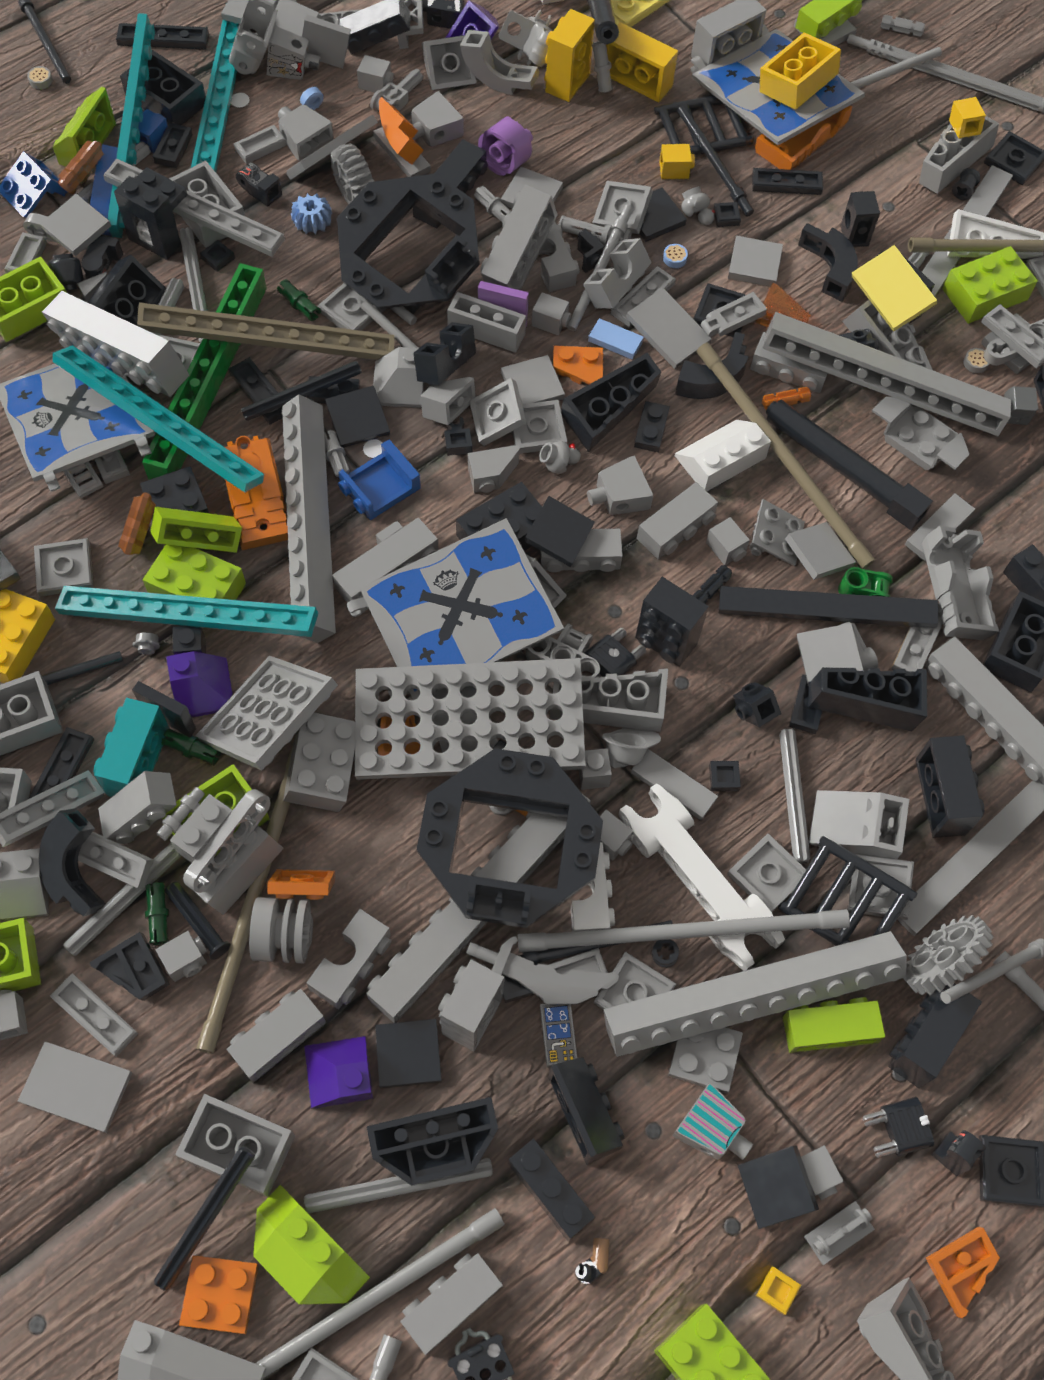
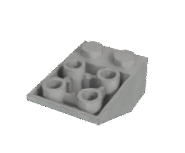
M817 790L808 844L819 846L820 838L825 836L854 854L898 859L903 852L909 799L879 792Z

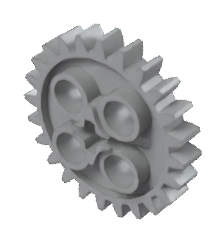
M973 915L969 918L962 916L958 922L953 919L948 926L942 924L940 930H933L928 938L922 939L924 942L922 945L914 947L915 953L908 955L910 960L906 962V977L903 979L915 993L919 992L921 995L926 992L931 995L936 989L940 993L945 985H948L950 988L953 987L955 980L962 981L966 973L974 972L972 967L982 963L980 957L989 954L986 949L993 945L990 940L994 938L991 934V929L980 917L975 918Z

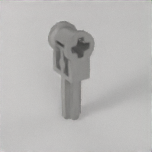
M412 70L397 85L389 82L381 90H377L370 102L371 109L374 111L379 110V100L382 97L400 111L408 103V93L423 80L420 70Z

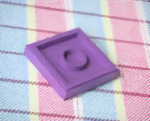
M480 281L478 299L526 315L527 326L528 292Z

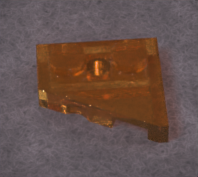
M772 283L763 302L767 308L766 315L757 319L755 323L769 327L775 312L808 324L811 315L776 283Z

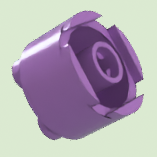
M506 116L479 137L478 147L486 150L488 168L498 175L512 173L530 158L533 136L528 129H524L518 122Z

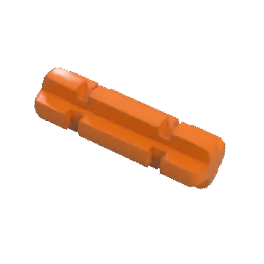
M809 387L798 388V391L792 389L778 392L776 396L768 394L763 396L762 404L764 409L767 410L773 401L783 400L789 405L798 404V401L800 403L808 402L811 399V392Z

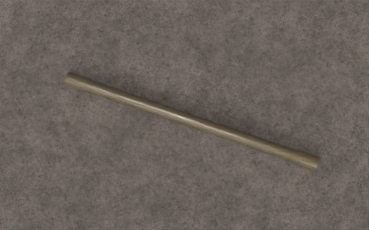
M911 237L908 242V251L910 253H930L933 251L997 252L1011 246L1015 252H1044V240L933 239Z
M708 342L701 345L696 351L707 367L714 372L750 421L756 423L771 440L770 447L848 547L850 554L860 567L865 569L873 564L875 558L865 545L858 540L741 388Z
M292 747L266 831L277 843L290 806V802L283 801ZM272 862L248 888L212 1005L196 1047L201 1052L214 1054L222 1029L224 1014L250 934L253 905L255 899L262 896Z

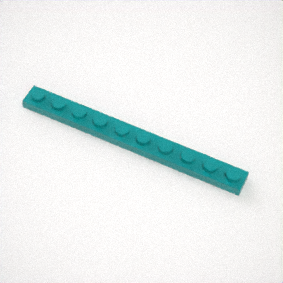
M226 20L222 21L191 168L207 161L212 169L217 172L237 75L234 66L229 62V56L240 25Z
M138 13L116 158L132 166L137 162L135 147L136 143L140 141L138 126L139 122L143 120L141 105L142 101L146 99L144 85L145 81L149 79L147 64L148 60L152 58L150 43L155 37L154 25L150 23L148 15ZM112 185L108 220L111 224L109 231L112 237L122 238L125 226L114 194L118 187Z
M72 345L53 353L52 362L238 489L247 492L263 483L264 474L75 346Z
M63 586L55 606V610L62 615L312 637L319 614L316 607L75 586Z

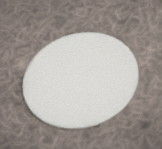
M244 93L232 95L231 104L235 107H244L249 103V97Z
M375 439L367 441L363 447L364 453L371 458L382 453V442Z

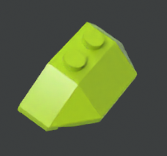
M281 1185L257 1208L254 1257L299 1305L348 1303L370 1279L365 1271Z

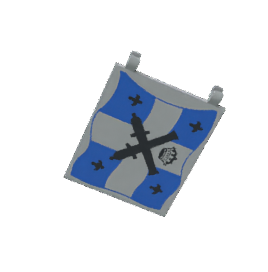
M763 24L760 38L708 66L705 65L699 56L690 60L694 64L690 69L693 73L692 78L776 145L782 144L865 97L863 91L839 74L796 110L760 93V68L793 42V40L778 29L769 32L765 24Z
M55 363L0 383V401L32 479L36 482L44 478L50 492L61 488L55 476L56 473L136 443L141 456L152 453L147 442V438L155 436L151 428ZM106 366L107 369L115 373L111 368ZM118 375L119 377H121L122 379H124L125 381H127V382L129 383V381H128L126 375H123V376Z
M507 518L360 587L359 589L363 597L347 603V608L353 617H357L367 609H370L397 667L499 662L565 630ZM444 687L437 688L433 693L443 689ZM410 689L405 694L406 696L410 693L413 700H416L420 695V691ZM388 690V693H389V695H390V697H391V696H392V692Z

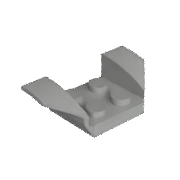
M885 397L872 409L873 413L888 422L884 431L885 442L925 470L934 468L940 460L956 470L969 456L962 434H958L921 407L894 397Z

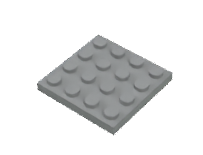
M268 656L196 734V737L199 738L200 742L211 746L215 750L262 771L265 766L273 761L274 756L282 747L292 740L293 735L312 717L315 710L330 697L332 691L338 685L332 677Z

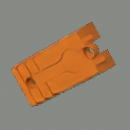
M849 105L780 145H776L764 134H761L756 140V153L778 169L793 170V168L795 169L849 121L852 106Z
M257 435L253 436V439L250 440L247 436H240L236 439L235 443H232V441L227 442L228 446L225 447L226 449L264 474L263 483L247 492H243L225 479L233 516L242 527L239 540L241 549L247 550L287 541V508L270 439H259ZM243 443L248 445L246 449H242L240 446ZM261 525L268 526L266 530L260 529Z

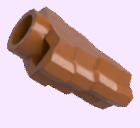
M87 140L76 156L59 174L58 184L64 190L74 195L78 189L85 185L104 155L102 143Z
M146 492L141 494V496L133 498L118 547L127 555L140 554L150 529L156 504L152 501L151 495Z

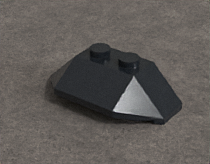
M491 1097L366 1126L372 1159L410 1186L474 1171L498 1131Z

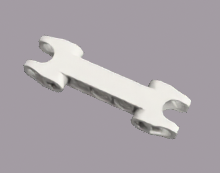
M656 783L650 788L648 793L658 809L656 816L652 818L641 817L627 805L620 809L619 817L626 826L633 830L631 841L638 850L647 858L658 851L714 921L773 916L768 907L755 894H751L745 900L739 896L686 831L694 825L690 813L677 798L668 793L663 787ZM782 931L749 933L763 937L775 949L785 941ZM749 934L709 936L720 952L731 959L743 971L749 970L755 963L744 944V937Z

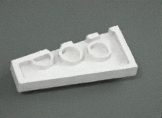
M958 209L953 216L950 239L1044 240V232ZM947 252V257L982 258L994 252ZM1016 252L1022 259H1034L1042 257L1044 252Z

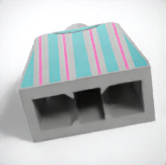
M710 1082L672 1135L676 1139L717 1160L724 1155L727 1149L743 1160L753 1146V1143L738 1133L746 1122L745 1117Z

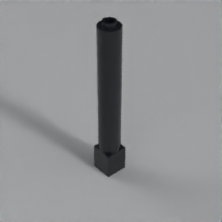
M587 0L591 17L595 19L594 29L597 39L603 44L613 43L618 38L619 28L611 0Z
M783 400L773 401L766 410L768 415L766 420L888 507L886 513L912 531L927 514L933 500L909 483L905 486L901 485Z

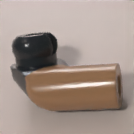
M593 1238L592 1257L578 1264L575 1269V1276L582 1283H593L606 1273L608 1269L609 1239Z

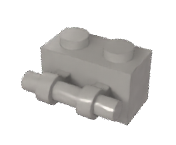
M197 787L189 795L185 794L180 800L181 805L171 816H166L162 821L164 825L157 832V835L165 841L174 832L175 835L170 839L176 852L191 863L233 811L210 794L201 804H198L205 794ZM190 812H192L193 814L187 819V821L183 825H181L180 823L185 819V817Z

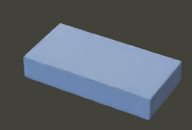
M599 318L589 335L588 341L633 360L643 343L644 337Z

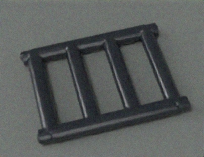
M714 95L654 107L655 114L660 115L671 144H681L669 113L677 112L678 108L682 105H685L692 117L690 109L703 108L716 139V142H710L715 151L753 143V138L751 135H747L739 115L726 104H724L738 137L732 139L725 138L712 105L722 104L723 102ZM689 130L695 144L690 146L691 154H704V151Z
M822 836L818 844L820 848L787 902L783 901L778 909L786 915L806 914L797 907L831 853L846 863L815 913L831 911L856 869L872 879L849 915V928H841L839 933L832 929L815 928L810 930L835 946L851 942L849 940L850 936L879 889L884 885L898 895L873 936L890 932L909 900L913 901L918 893L836 842Z

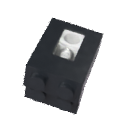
M146 167L136 178L128 176L114 191L128 239L167 260L181 245L173 210L188 194L186 187Z

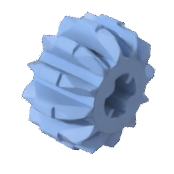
M308 193L304 198L298 196L297 202H293L291 213L292 221L297 230H303L305 234L313 231L315 235L318 230L325 232L326 226L330 225L332 215L330 204H328L326 198H320L318 194L310 196Z

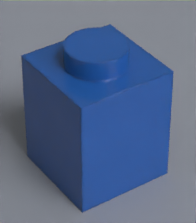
M148 109L143 112V120L139 122L138 126L140 131L139 143L144 142L147 144L152 153H155L168 126L166 118Z

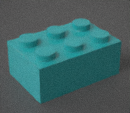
M126 697L123 707L120 706L118 708L113 731L109 732L105 739L103 755L96 760L94 765V776L107 796L113 797L144 771L153 772L163 747L161 743L162 738L166 739L164 733L169 729L159 706Z

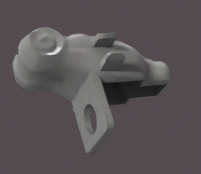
M510 10L499 33V39L520 49L518 60L525 53L529 57L526 62L527 65L533 62L537 66L542 67L546 64L545 58L548 51L546 39L549 32L552 31L549 27L551 15H548V19L545 22L539 18L542 14L541 10L537 12L535 17L530 16L527 18ZM511 22H517L520 25L521 31L518 35L513 36L508 33L507 27Z

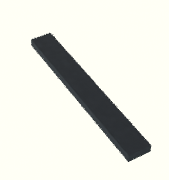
M720 586L719 614L937 628L938 600Z

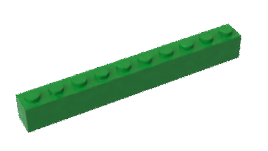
M240 263L216 312L254 317L267 289L263 269ZM202 339L187 370L189 376L178 388L168 410L200 430L241 343ZM156 433L149 447L152 453L145 455L142 463L148 479L151 480L180 470L188 454Z

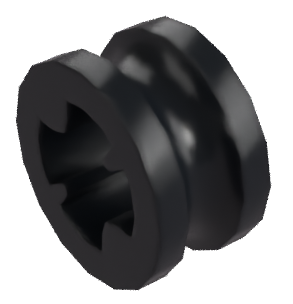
M658 940L654 944L652 957L658 966L668 968L677 962L679 948L673 940ZM663 946H668V951L673 950L668 960H663V955L659 957L657 952H661Z

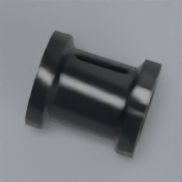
M970 168L963 169L960 173V180L952 188L956 198L967 200L973 195V188L980 182L979 172Z

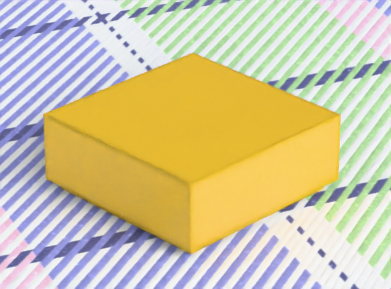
M771 1267L756 1297L781 1314L786 1315L801 1285L775 1267Z

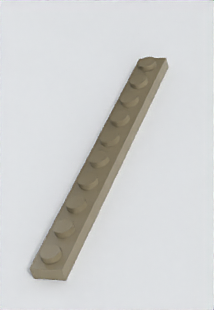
M139 303L137 326L153 333L378 360L394 350V335L146 303Z

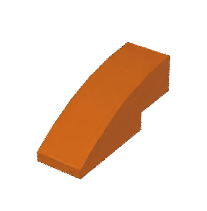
M381 97L379 100V113L385 136L396 153L413 165L424 151L413 139L418 130L394 106Z

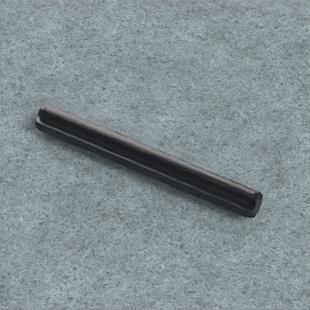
M357 361L351 362L241 409L246 421L252 420L282 407L298 394L307 397L362 373Z
M242 1146L238 1149L156 1275L154 1284L161 1290L167 1291L173 1285L254 1160L255 1153L249 1150V1148Z

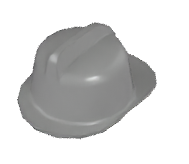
M621 728L611 733H605L602 736L606 741V748H608L610 766L613 768L639 764L646 750L661 741L660 735L655 731Z

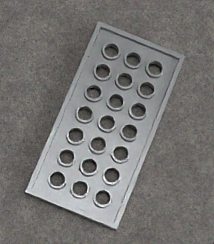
M580 658L356 669L355 778L357 780L456 775L492 751L493 749L490 747V744L495 738H502L507 742L503 750L553 757L563 770L586 769ZM550 682H557L561 685V690L558 693L551 694L546 691L545 687ZM523 683H528L533 687V690L528 695H521L518 693L517 688ZM493 685H501L505 688L504 693L500 696H492L489 690ZM466 686H473L477 691L473 697L466 698L461 695L462 689ZM439 687H444L448 690V695L443 699L433 697V692ZM410 689H417L420 691V695L416 700L411 701L405 698L406 692ZM383 690L392 692L391 698L386 702L377 700L378 693ZM553 708H557L563 713L562 717L555 721L548 719L546 716L547 712ZM523 710H530L534 713L533 719L528 722L521 721L518 715ZM495 711H501L506 717L501 723H493L490 720V715ZM468 712L477 715V720L470 725L464 724L461 721L462 716ZM438 714H446L449 720L445 725L437 726L433 723L434 717ZM417 715L420 717V723L415 727H408L405 725L407 717ZM381 717H390L392 723L388 728L382 729L377 726V721ZM553 735H558L563 738L564 742L560 747L553 748L548 745V739ZM523 737H532L535 740L534 746L530 749L521 748L519 741ZM473 739L478 743V746L474 751L467 752L462 749L463 742ZM443 740L449 743V748L444 753H437L433 750L435 743ZM388 743L392 746L391 752L385 756L377 754L378 746ZM408 743H419L421 745L420 750L416 754L406 753L405 747Z

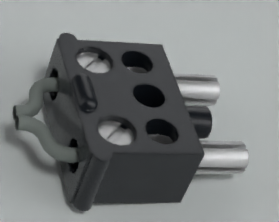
M471 1328L462 1332L463 1338L455 1346V1355L447 1360L448 1366L450 1368L453 1367L458 1380H465L468 1376H473L475 1380H505L506 1378L507 1380H513L511 1376L515 1373L501 1343L503 1337L500 1333L489 1336L485 1331L474 1332ZM468 1334L472 1337H485L484 1340L460 1352V1347L466 1343ZM498 1360L505 1361V1366L502 1370L495 1369V1363ZM483 1368L490 1370L487 1378L480 1377V1371Z

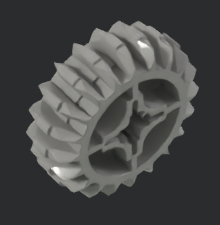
M354 144L341 145L331 152L330 161L332 163L333 175L339 191H341L346 202L350 204L369 182H374L371 171L364 156L361 155L360 150Z

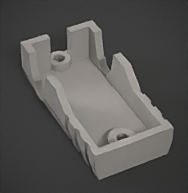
M940 525L926 535L922 546L935 597L939 601L938 609L942 613L941 621L945 625V636L974 640L989 638L999 632L995 622V614L992 611V603L989 599L994 578L989 566L977 570L970 568L972 555L984 544L980 531L966 529L957 536L954 527Z

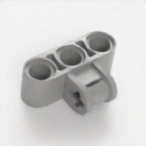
M569 623L565 626V630L562 631L557 640L549 637L526 648L527 661L580 658L581 672L588 671L592 673L591 678L599 677V663L594 658L584 654L591 644L593 635H585L573 629V626ZM540 647L543 648L544 651L536 652L533 650V648Z

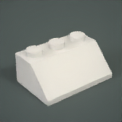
M735 420L675 453V457L693 480L706 491H709L766 459L771 440L756 423Z

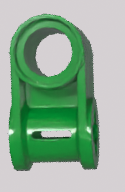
M853 567L846 571L838 586L839 594L890 597L888 595L889 586L892 584L893 578L885 572H875Z

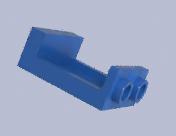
M390 439L381 444L382 453L349 474L344 469L338 472L340 480L338 486L345 496L349 495L353 499L356 510L360 514L364 513L369 520L374 519L421 489L420 474Z

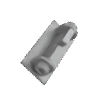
M855 1201L804 1237L822 1265H825L875 1229L870 1223L872 1216L865 1208L861 1210Z

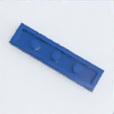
M102 144L104 155L96 165L90 205L108 219L113 184L106 182L103 175L116 160L118 147ZM109 228L102 233L103 235L111 236Z

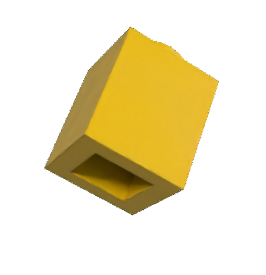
M976 97L953 101L949 121L957 137L965 138L981 134L986 114Z
M662 144L659 159L661 179H689L690 169H694L695 155L690 152V144Z

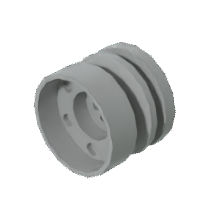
M257 897L253 905L250 923L249 950L251 960L272 962L275 959L277 949L281 948L284 963L291 961L294 949L295 962L304 964L313 935V917L311 916L310 901L301 899L296 913L295 900L288 899L284 912H281L278 898Z

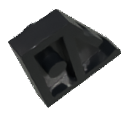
M142 932L136 933L89 962L91 967L109 977L110 980L122 986L142 1001L170 985Z

